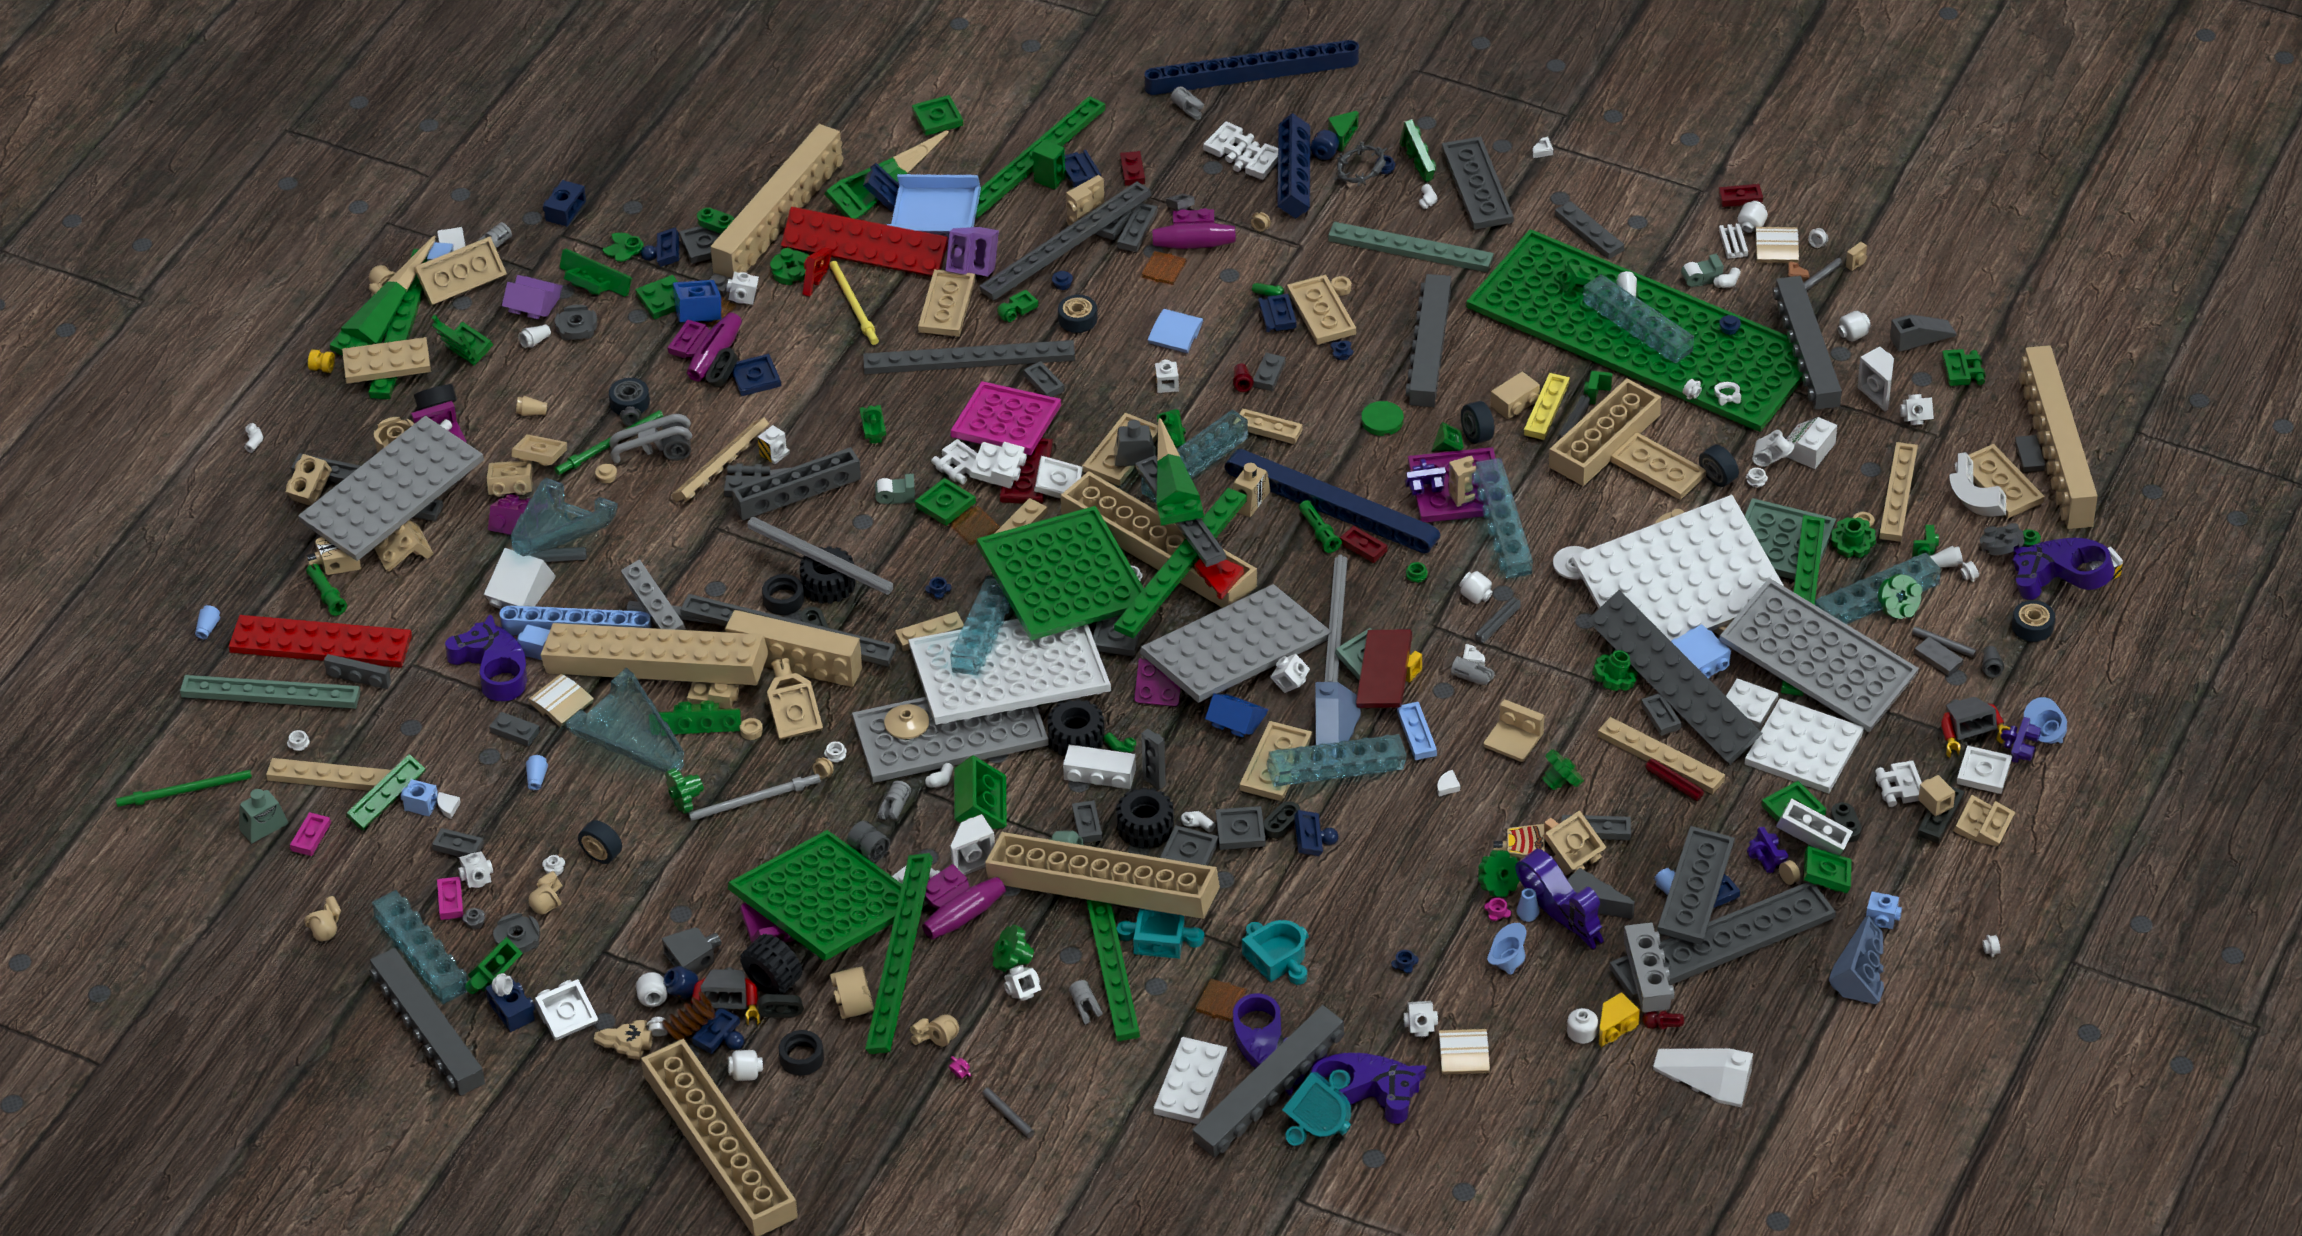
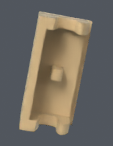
M1472 456L1449 462V494L1457 507L1475 499V494L1465 495L1466 492L1468 493L1473 490L1472 473L1476 471V466H1472L1474 462Z

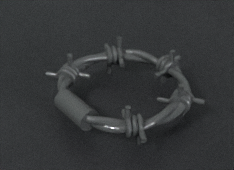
M1359 142L1360 145H1357V148L1348 151L1344 155L1340 153V158L1336 157L1338 159V176L1334 180L1339 178L1345 184L1348 181L1358 183V186H1360V183L1366 185L1365 180L1378 176L1385 166L1384 151L1387 148L1383 150L1380 147L1375 148L1370 145H1364V142ZM1365 150H1374L1375 152L1371 155L1376 154L1380 157L1371 173L1367 176H1364V173H1362L1361 176L1355 174L1357 178H1348L1347 176L1351 173L1345 174L1341 170L1342 167L1345 168V164H1349L1347 158L1355 152H1358V155H1362V152Z

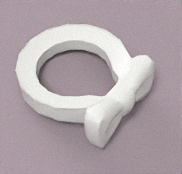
M1722 382L1715 386V395L1719 398L1721 406L1727 402L1740 403L1739 385L1732 382ZM1724 388L1735 390L1733 395L1728 396L1719 391Z

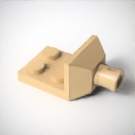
M787 658L782 659L781 665L779 660L771 663L775 678L767 691L765 699L766 705H770L779 740L823 730L811 681L797 673L792 674L790 662Z

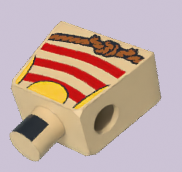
M1544 824L1507 829V841H1493V850L1508 851L1510 856L1516 857L1518 861L1534 849L1545 851Z

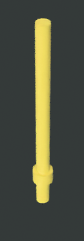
M832 261L829 266L856 314L863 334L868 337L872 345L878 344L879 340L875 334L872 322L868 321L838 263Z

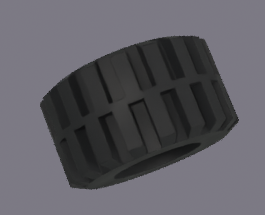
M827 546V548L819 547L854 564L851 555H848V552L845 550L841 551V548L836 547L834 549L832 546ZM804 556L803 560H801L799 567L800 579L803 584L804 595L807 598L810 597V600L814 602L819 601L821 604H824V602L833 604L834 601L840 602L842 598L846 599L849 597V593L854 591L855 579L807 556Z
M1070 699L1066 700V703H1059L1058 707H1054L1052 713H1049V744L1055 752L1058 751L1059 755H1066L1069 745L1096 749L1102 747L1105 736L1104 716L1097 705L1090 704V701L1087 700L1083 702L1081 699H1076V701Z
M1142 787L1141 790L1136 788L1131 793H1125L1124 797L1119 799V804L1116 807L1117 830L1124 842H1130L1131 846L1138 845L1139 848H1144V846L1153 848L1154 845L1157 844L1159 846L1163 844L1162 841L1169 839V835H1171L1174 828L1173 803L1170 801L1169 796H1165V793L1162 791L1157 792L1155 788L1147 789V787Z
M770 934L760 935L740 955L742 968L748 978L767 994L783 995L803 974L802 966L794 952L783 941Z

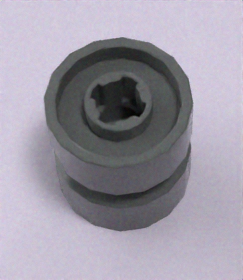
M675 422V423H671V424H668V425L663 426V427H662V430L667 429V428H670V427H674V426H683V425H682L681 423H679V422ZM682 435L664 438V455L668 459L677 461L687 458L691 453V441L686 440Z
M864 820L855 824L847 837V843L857 852H862V855L873 863L882 859L890 848V839Z

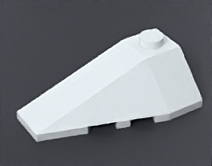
M1658 1049L1653 1070L1676 1082L1682 1081L1692 1086V1090L1698 1093L1702 1091L1710 1095L1711 1099L1718 1103L1742 1108L1752 1071L1753 1053L1734 1049Z

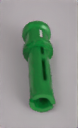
M1309 500L1303 501L1299 505V510L1314 529L1316 539L1322 542L1325 552L1333 553L1337 551L1342 544L1341 539L1334 535L1331 525L1325 524L1312 506V503Z
M313 564L315 570L309 565L306 572L320 591L321 600L328 606L329 613L333 616L344 613L347 609V603L340 597L339 590L331 586L318 564Z

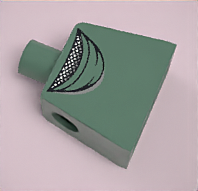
M254 789L250 793L251 798L239 805V830L251 844L288 824V820L279 802L268 790Z

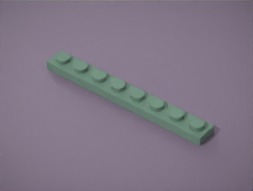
M1339 222L1333 223L1328 235V241L1487 273L1494 259V253Z
M185 675L180 689L181 697L340 708H356L361 693L360 686Z

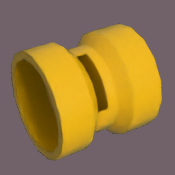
M312 349L308 357L309 370L317 371L320 369L323 372L331 373L335 365V354L328 351L321 353L319 350Z

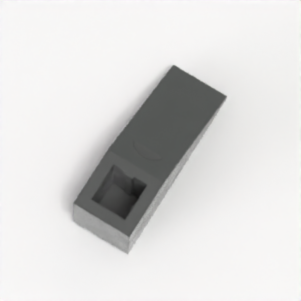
M1907 315L1892 319L1890 339L1899 352L1957 335L1949 321L1944 319Z
M1579 868L1567 879L1576 893L1585 887H1590L1597 894L1600 900L1599 914L1628 919L1634 917L1635 902L1630 897L1615 890L1611 885L1600 881L1593 874Z

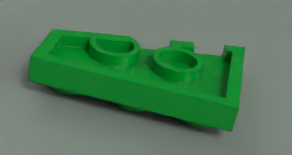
M1413 120L1405 121L1399 143L1402 147H1407V155L1409 158H1414L1415 168L1424 182L1431 181L1436 171L1435 162L1428 155L1429 151L1426 143L1422 142L1419 127L1415 126Z

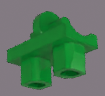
M881 405L859 408L865 439L868 438L870 444L882 442V436H886V429Z
M1174 409L1158 414L1157 422L1159 418L1162 419L1175 447L1186 446L1184 438L1186 430L1182 427L1179 410Z

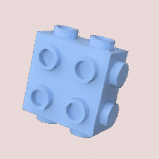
M1702 624L1694 629H1690L1679 638L1671 640L1708 679L1715 673L1725 670L1730 665L1731 650L1729 647L1719 641L1715 634Z

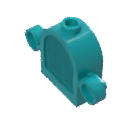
M1141 908L1136 923L1122 921L1117 925V933L1120 940L1129 941L1133 939L1135 955L1180 959L1183 941H1186L1190 947H1200L1204 943V931L1198 927H1185L1183 915Z
M1287 920L1273 921L1265 926L1259 922H1252L1247 925L1246 937L1242 939V955L1269 982L1274 981L1289 972V981L1295 985H1301L1307 980V969L1305 966L1300 965L1305 958V940L1309 937L1303 926Z
M1345 1070L1333 1071L1329 1078L1330 1082L1317 1072L1309 1074L1282 1109L1300 1124L1287 1130L1286 1140L1289 1144L1293 1146L1303 1144L1307 1137V1131L1316 1136H1332L1338 1133L1344 1136L1352 1126L1349 1123L1351 1106L1347 1097L1339 1091L1346 1088L1350 1083L1348 1072Z

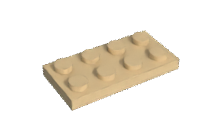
M491 237L414 267L431 306L507 275Z
M934 269L919 321L918 332L960 336L975 283V273L964 275Z
M1326 275L1287 285V292L1317 345L1356 335V327Z
M426 337L342 349L346 383L431 372Z
M1124 413L1083 464V472L1087 473L1089 471L1105 481L1121 486L1136 465L1115 466L1114 447L1118 428L1127 426L1130 420H1138L1140 425L1149 426L1153 442L1155 443L1158 439V425Z
M1638 432L1611 455L1612 463L1679 500L1706 476L1704 468Z
M1994 444L1969 454L1973 461V482L1979 488L2000 486L2005 493V516L2007 518L2044 503L2045 496Z
M1269 721L1240 782V791L1283 802L1310 744L1312 731Z

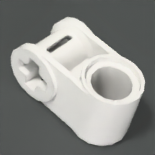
M1775 430L1756 441L1752 460L1758 466H1768L1781 458L1787 457L1793 451L1794 444L1791 441H1787L1780 430Z

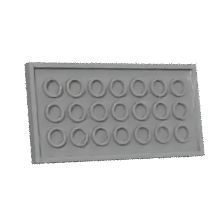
M424 416L299 514V521L358 561L484 461V456L481 452L427 416Z
M1771 578L1767 579L1719 638V641L1856 725L1864 727V730L1869 733L1919 671L1918 667Z
M1272 584L1141 646L1140 654L1199 703L1213 696V694L1226 690L1275 666L1284 656L1298 655L1327 641L1328 635L1332 631Z
M926 697L852 712L855 728L873 783L940 769L945 763H950L953 766L959 765L972 755L982 760L1049 745L1037 706L936 725ZM905 704L921 707L929 716L928 729L922 735L913 739L893 737L887 732L884 720L887 713L894 707Z

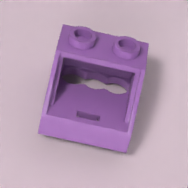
M982 227L953 228L949 233L946 271L964 275L975 273L989 276L995 270L999 230Z
M517 275L515 283L507 282L502 306L508 307V312L521 314V311L528 312L527 317L539 319L540 316L548 317L560 298L563 285Z

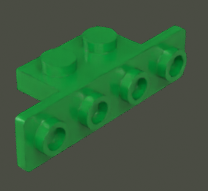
M569 249L562 250L559 267L565 270L564 279L570 281L573 286L586 288L592 294H600L601 292L611 290L622 296L629 295L631 276Z
M710 700L702 701L700 704L680 702L678 705H674L672 712L651 713L652 735L740 731L741 710L739 708L719 709V703H714Z

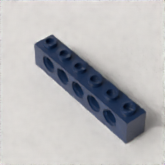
M1291 113L1279 123L1278 207L1296 219L1310 208V125Z

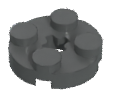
M585 305L567 306L564 308V312L560 315L558 312L555 317L556 330L563 340L589 339L593 337L594 331L597 328L596 313L593 310H588Z
M2016 523L1998 528L1995 526L1987 527L1980 538L1981 550L1984 553L1985 550H1988L1990 555L2011 553L2014 551L2015 546L2019 544V547H2021L2025 542L2023 531L2019 529V525Z
M513 913L502 917L497 922L498 926L493 930L495 945L507 937L522 953L537 948L540 943L538 922L532 916H529V918L523 917L522 913ZM516 931L520 934L518 936H513V933Z

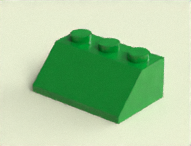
M974 755L954 768L955 820L961 824V822L982 814L991 829L1005 828L1007 826L1006 775Z

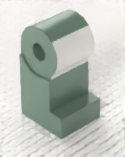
M1716 253L1709 255V260L1686 263L1681 268V274L1690 287L1714 283V278L1723 274V264Z
M905 474V479L890 480L882 478L877 480L875 483L876 501L881 504L915 503L914 474Z

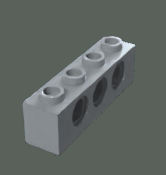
M640 559L621 570L625 583L644 611L650 615V619L657 629L686 630L684 623Z
M1653 923L1625 926L1624 944L1642 1013L1670 1009L1671 999H1674L1673 985L1668 984L1670 980L1669 969L1663 965L1665 963V955L1663 949H1659L1658 946L1660 945L1659 932L1654 931Z

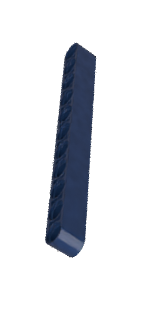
M1344 40L1150 68L1144 73L1145 91L1150 95L1172 93L1181 86L1186 90L1353 67L1359 62V44L1354 40Z
M1237 449L1224 465L1226 472L1237 478L1244 470L1245 464L1254 463L1257 467L1268 472L1270 492L1299 504L1309 500L1315 510L1418 552L1429 553L1440 539L1439 530L1430 524L1246 450Z

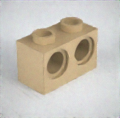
M303 454L301 459L297 461L295 472L286 485V493L292 500L311 506L319 499L332 468L325 460Z

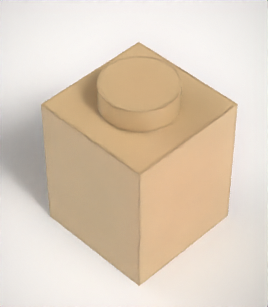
M1939 775L1926 779L1920 784L1918 800L1934 816L1954 807L1955 791Z

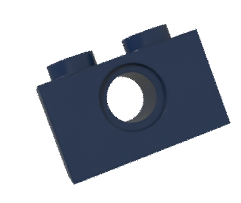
M562 180L554 188L549 199L545 200L543 204L545 221L568 227L586 202L584 186Z
M513 979L512 991L508 995L498 996L492 989V985L485 988L488 1004L510 1033L535 1021L534 1010H536L533 1000L524 995L521 984L519 982L515 983Z

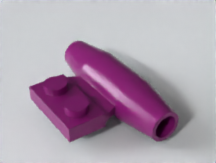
M1182 209L1173 211V225L1152 229L1153 246L1175 249L1211 248L1236 242L1235 226L1215 223L1214 209Z
M728 313L711 330L705 324L687 320L667 347L668 353L686 359L693 357L687 369V375L694 381H701L706 376L717 353L724 348H730L742 324V320L737 314Z
M954 864L928 879L924 900L930 907L938 908V910L922 924L925 935L933 940L960 928L986 911L1005 893L1006 889L1003 882L998 877H993L969 888L967 878Z

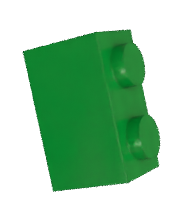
M1043 140L1032 151L1034 182L1055 190L1066 178L1065 149L1062 146Z

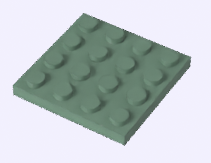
M1752 498L1745 518L1778 576L1795 580L1803 515L1825 518L1820 556L1821 563L1831 538V531L1835 528L1836 518Z

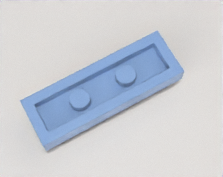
M1419 702L1397 707V714L1414 759L1419 760L1437 756V749Z

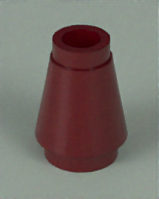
M1239 363L1234 368L1233 386L1239 392H1247L1253 386L1254 380L1247 366Z

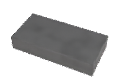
M1931 637L1924 640L1914 650V654L1947 676H1950L1963 665V658Z

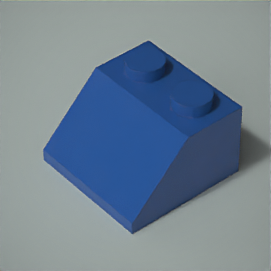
M714 280L673 283L676 314L680 322L685 323L687 320L714 322L721 319V295Z
M1213 694L1205 719L1212 721L1211 726L1219 729L1227 727L1232 729V734L1244 737V734L1254 733L1266 716L1268 709L1229 694Z

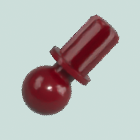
M1665 1010L1660 1011V1013L1651 1011L1644 1013L1642 1022L1647 1028H1656L1658 1026L1660 1029L1681 1027L1684 1025V1015L1667 1013Z

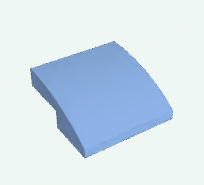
M1163 309L1152 328L1148 342L1153 345L1189 353L1194 338L1197 339L1203 319Z

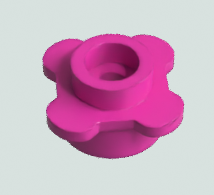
M1494 898L1485 904L1484 909L1488 911L1489 919L1492 921L1503 917L1508 918L1511 915V911L1507 909V902L1504 899Z
M951 1056L950 1059L953 1062L948 1066L949 1069L960 1079H963L966 1075L971 1077L972 1075L968 1071L970 1068L969 1064L962 1058L957 1060Z

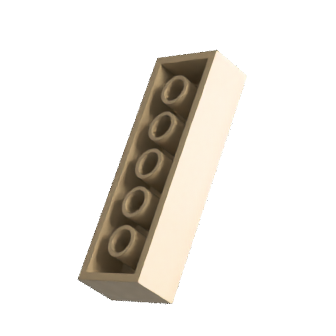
M1626 378L1549 449V468L1584 486L1611 461V455L1636 432H1643L1660 416L1661 396Z
M734 610L725 627V632L763 634L768 650V656L764 667L773 669L772 662L779 660L781 665L782 659L787 658L789 659L792 673L854 687L862 670L860 638L738 610Z

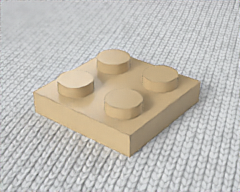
M526 435L512 448V457L519 458L520 461L524 462L535 461L545 466L552 465L567 450V442Z

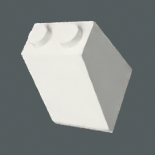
M504 548L484 596L489 600L491 606L499 609L502 606L535 607L554 581L556 575L543 560Z

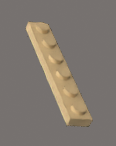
M765 417L752 422L672 493L671 496L675 502L682 499L687 501L696 494L695 490L698 487L700 489L710 482L708 479L710 476L719 474L724 469L722 466L725 463L729 464L737 458L736 453L738 451L742 452L751 445L750 441L753 438L757 439L764 432L763 429L769 425Z
M1896 442L1879 539L1901 542L1918 445Z
M1612 717L1598 730V737L1647 762L1651 758L1655 759L1711 794H1714L1725 781V774Z
M272 758L266 776L267 781L370 791L392 770Z

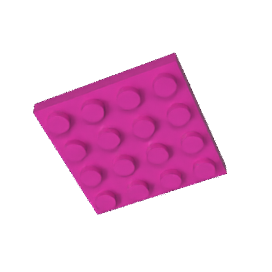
M981 381L952 427L951 437L981 445L982 442H986L1002 447L1004 442L1025 447L1024 453L1031 455L1061 407V399Z

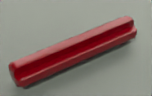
M1651 758L1646 763L1645 768L1649 772L1692 799L1699 801L1704 795V791L1655 759Z

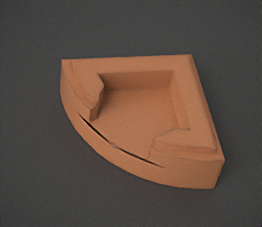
M1789 261L1788 277L1801 276L1803 282L1809 279V272L1800 267L1798 263Z

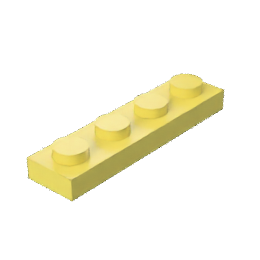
M1549 373L1524 428L1525 436L1545 440L1570 384V377Z

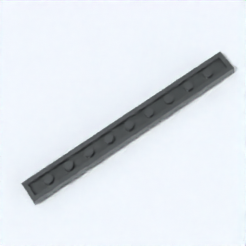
M1135 182L979 286L981 293L992 300L999 298L1151 196L1150 189L1139 182Z
M1074 340L863 354L864 374L1032 364L1040 361L1042 363L1075 361Z
M692 594L687 595L680 609L682 616L722 626H727L734 610L857 637L860 638L862 660L888 667L896 652L895 644Z

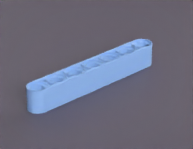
M506 606L500 610L501 627L511 635H519L524 631L527 624L548 630L551 629L553 623L652 628L650 615L642 611Z

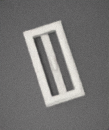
M1740 223L1735 224V227H1732V224L1727 225V228L1720 225L1719 233L1727 259L1748 257V249ZM1734 233H1736L1742 252L1739 251V247ZM1726 234L1730 235V239L1735 253L1731 252Z

